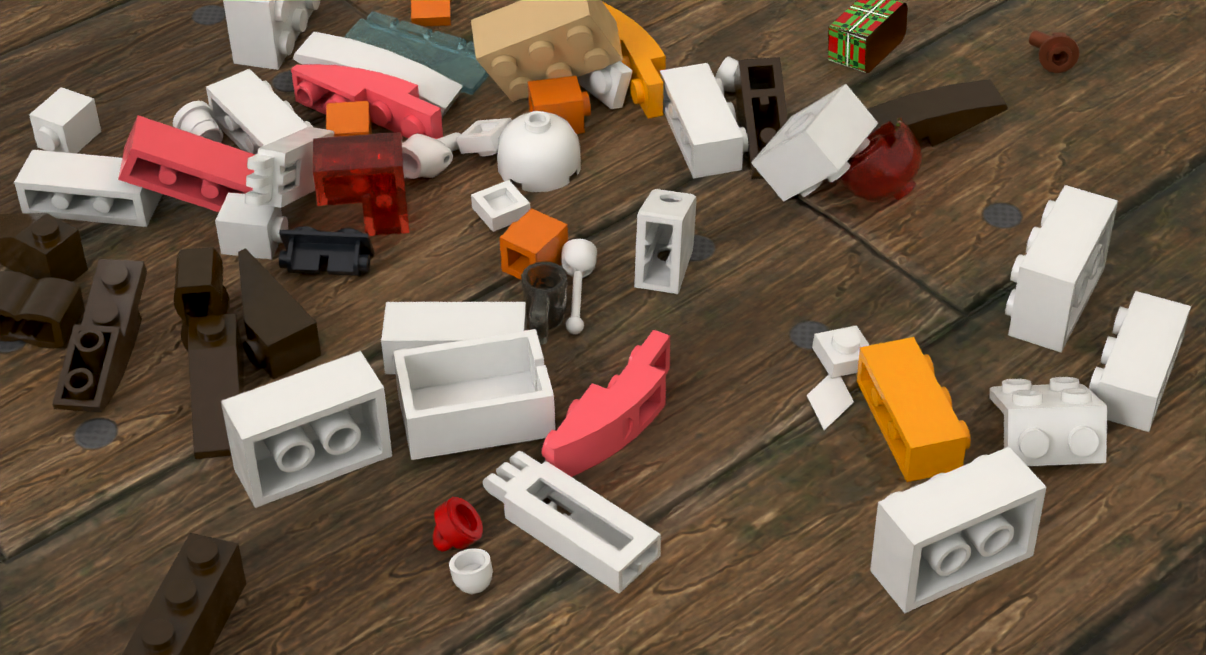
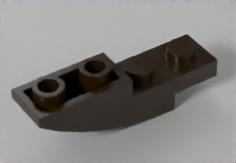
M99 259L82 324H74L52 403L54 409L102 412L112 399L124 376L142 321L138 307L147 276L144 261Z

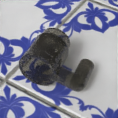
M547 261L529 265L521 275L524 302H526V314L530 323V330L536 329L540 345L548 342V330L558 327L563 322L564 314L567 310V273L562 266Z

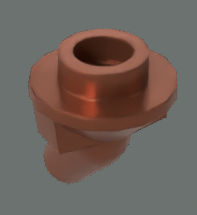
M1035 30L1029 37V44L1039 48V61L1043 68L1049 72H1065L1077 63L1079 47L1075 40L1067 36L1066 33L1053 32L1051 36Z

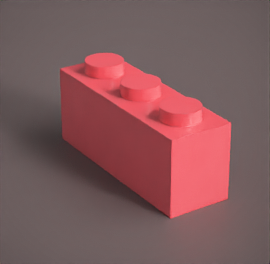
M138 115L124 147L118 180L219 212L228 192L245 194L253 190V188L246 186V176L254 173V170L247 168L248 158L255 154Z

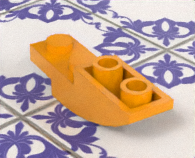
M603 2L617 22L623 57L621 62L633 70L629 82L633 102L640 104L648 119L663 116V81L660 77V70H666L665 54L657 42L638 23L621 11Z

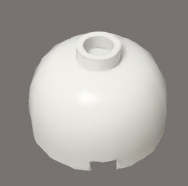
M544 111L522 114L510 121L499 137L497 151L498 172L504 181L512 179L515 182L522 183V190L528 192H549L563 188L570 183L569 176L574 174L575 171L578 175L581 170L579 138L568 121L556 114Z

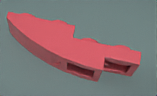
M304 64L295 65L291 68L295 101L326 115L327 103L369 101L371 122L406 138H410L413 134L417 133L435 139L443 137L441 108L419 99L418 85L380 72L338 65Z
M653 330L642 346H635L629 357L628 365L620 375L616 374L612 377L607 388L592 383L580 399L573 400L568 408L565 420L557 430H551L545 438L542 447V457L545 458V461L571 477L578 475L620 451L656 418L666 405V374L670 370V335Z

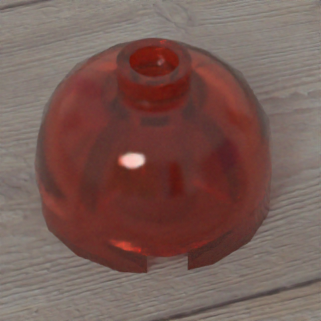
M897 118L896 127L891 121H888L868 135L869 145L849 163L851 165L850 168L838 178L856 197L866 201H883L893 196L896 200H899L909 194L916 186L913 178L921 168L923 158L921 147L909 126L902 118Z

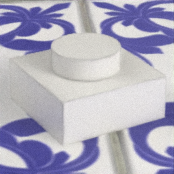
M512 119L476 121L456 138L461 154L479 153L480 156L496 154L499 137Z
M510 180L471 194L473 210L493 232L518 221L531 209L529 201Z
M857 325L814 334L812 348L830 377L835 378L857 373L860 347L869 346V343Z

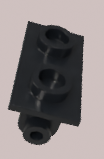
M306 226L296 227L294 230H279V235L286 251H280L279 267L287 268L288 273L320 274L322 259H328L327 272L329 275L360 276L361 272L370 271V256L374 257L375 252L367 233L350 228L340 229L337 232H323Z

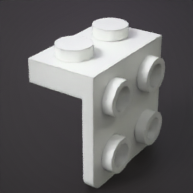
M1055 377L1051 378L1050 384L1031 385V381L1026 379H1006L1002 381V386L990 388L989 398L1004 414V448L1010 447L1027 466L1106 463L1107 405L1085 385L1079 384V379Z

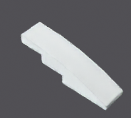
M313 32L293 56V60L302 65L321 64L361 68L418 85L419 99L440 107L442 118L459 97L463 85L431 68L389 50L350 38Z

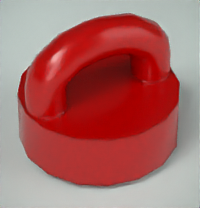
M452 497L436 508L434 513L436 525L432 539L433 545L438 551L445 552L452 547L464 550L482 537L483 526L480 516L475 508L466 500Z

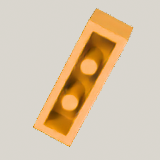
M910 337L860 347L857 383L906 482L930 478L939 473H947L962 467L965 450L969 449L971 444L969 429L963 420H958L952 409V400L948 389L940 387L935 377L934 366L928 354L923 355L915 338Z

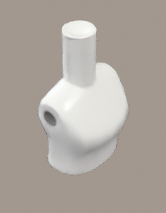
M455 132L438 139L423 134H413L404 143L395 144L390 147V163L404 177L410 179L419 177L433 178L444 171L453 159L452 151L459 149L456 138L461 134Z

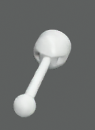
M572 239L567 241L562 247L561 263L563 270L573 277L571 317L566 321V329L571 334H579L584 328V322L580 318L582 278L590 275L597 263V248L588 240Z

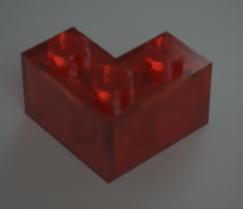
M401 132L313 138V176L318 206L362 203L365 232L369 236L410 233L408 193Z

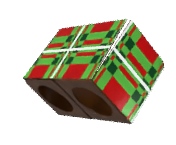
M856 0L828 26V60L870 73L903 41L907 30V3L898 0Z

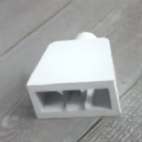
M654 189L643 203L637 214L635 288L674 294L679 293L694 245L696 196L693 194ZM670 250L666 261H662L657 257L661 251Z

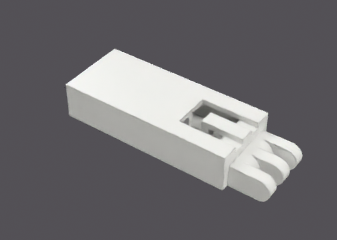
M306 127L258 148V154L249 157L247 162V168L254 170V173L246 176V186L253 188V190L245 193V204L282 208L329 184L334 131ZM297 161L296 165L291 166L289 168L285 167L286 165Z
M518 451L510 457V463L504 462L496 469L497 475L491 473L483 480V486L487 492L504 503L505 518L617 593H621L661 556L660 533L547 461L541 464L522 451ZM546 497L552 500L549 504L543 502ZM557 504L572 514L570 516L565 513L561 514L557 511Z

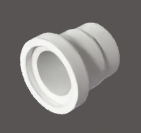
M193 101L184 105L174 116L173 127L219 143L223 140V132L213 119L214 113L212 109L203 101Z

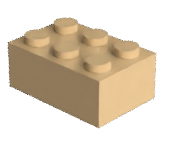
M520 0L471 20L476 60L512 102L528 98L527 81L568 76L580 77L623 60L617 22L601 0Z

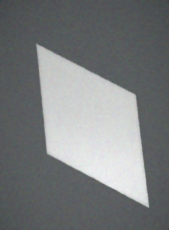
M828 375L807 394L824 431L854 403L841 376L831 378Z

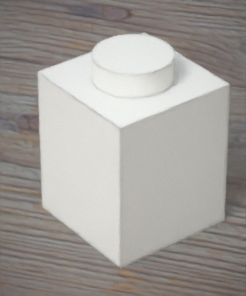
M62 87L29 114L37 147L45 151L77 154L101 132L94 98Z
M228 192L215 220L221 254L238 256V252L246 248L255 258L272 260L279 242L283 243L279 230H288V219L286 216H282L281 208L268 205L245 204V194Z

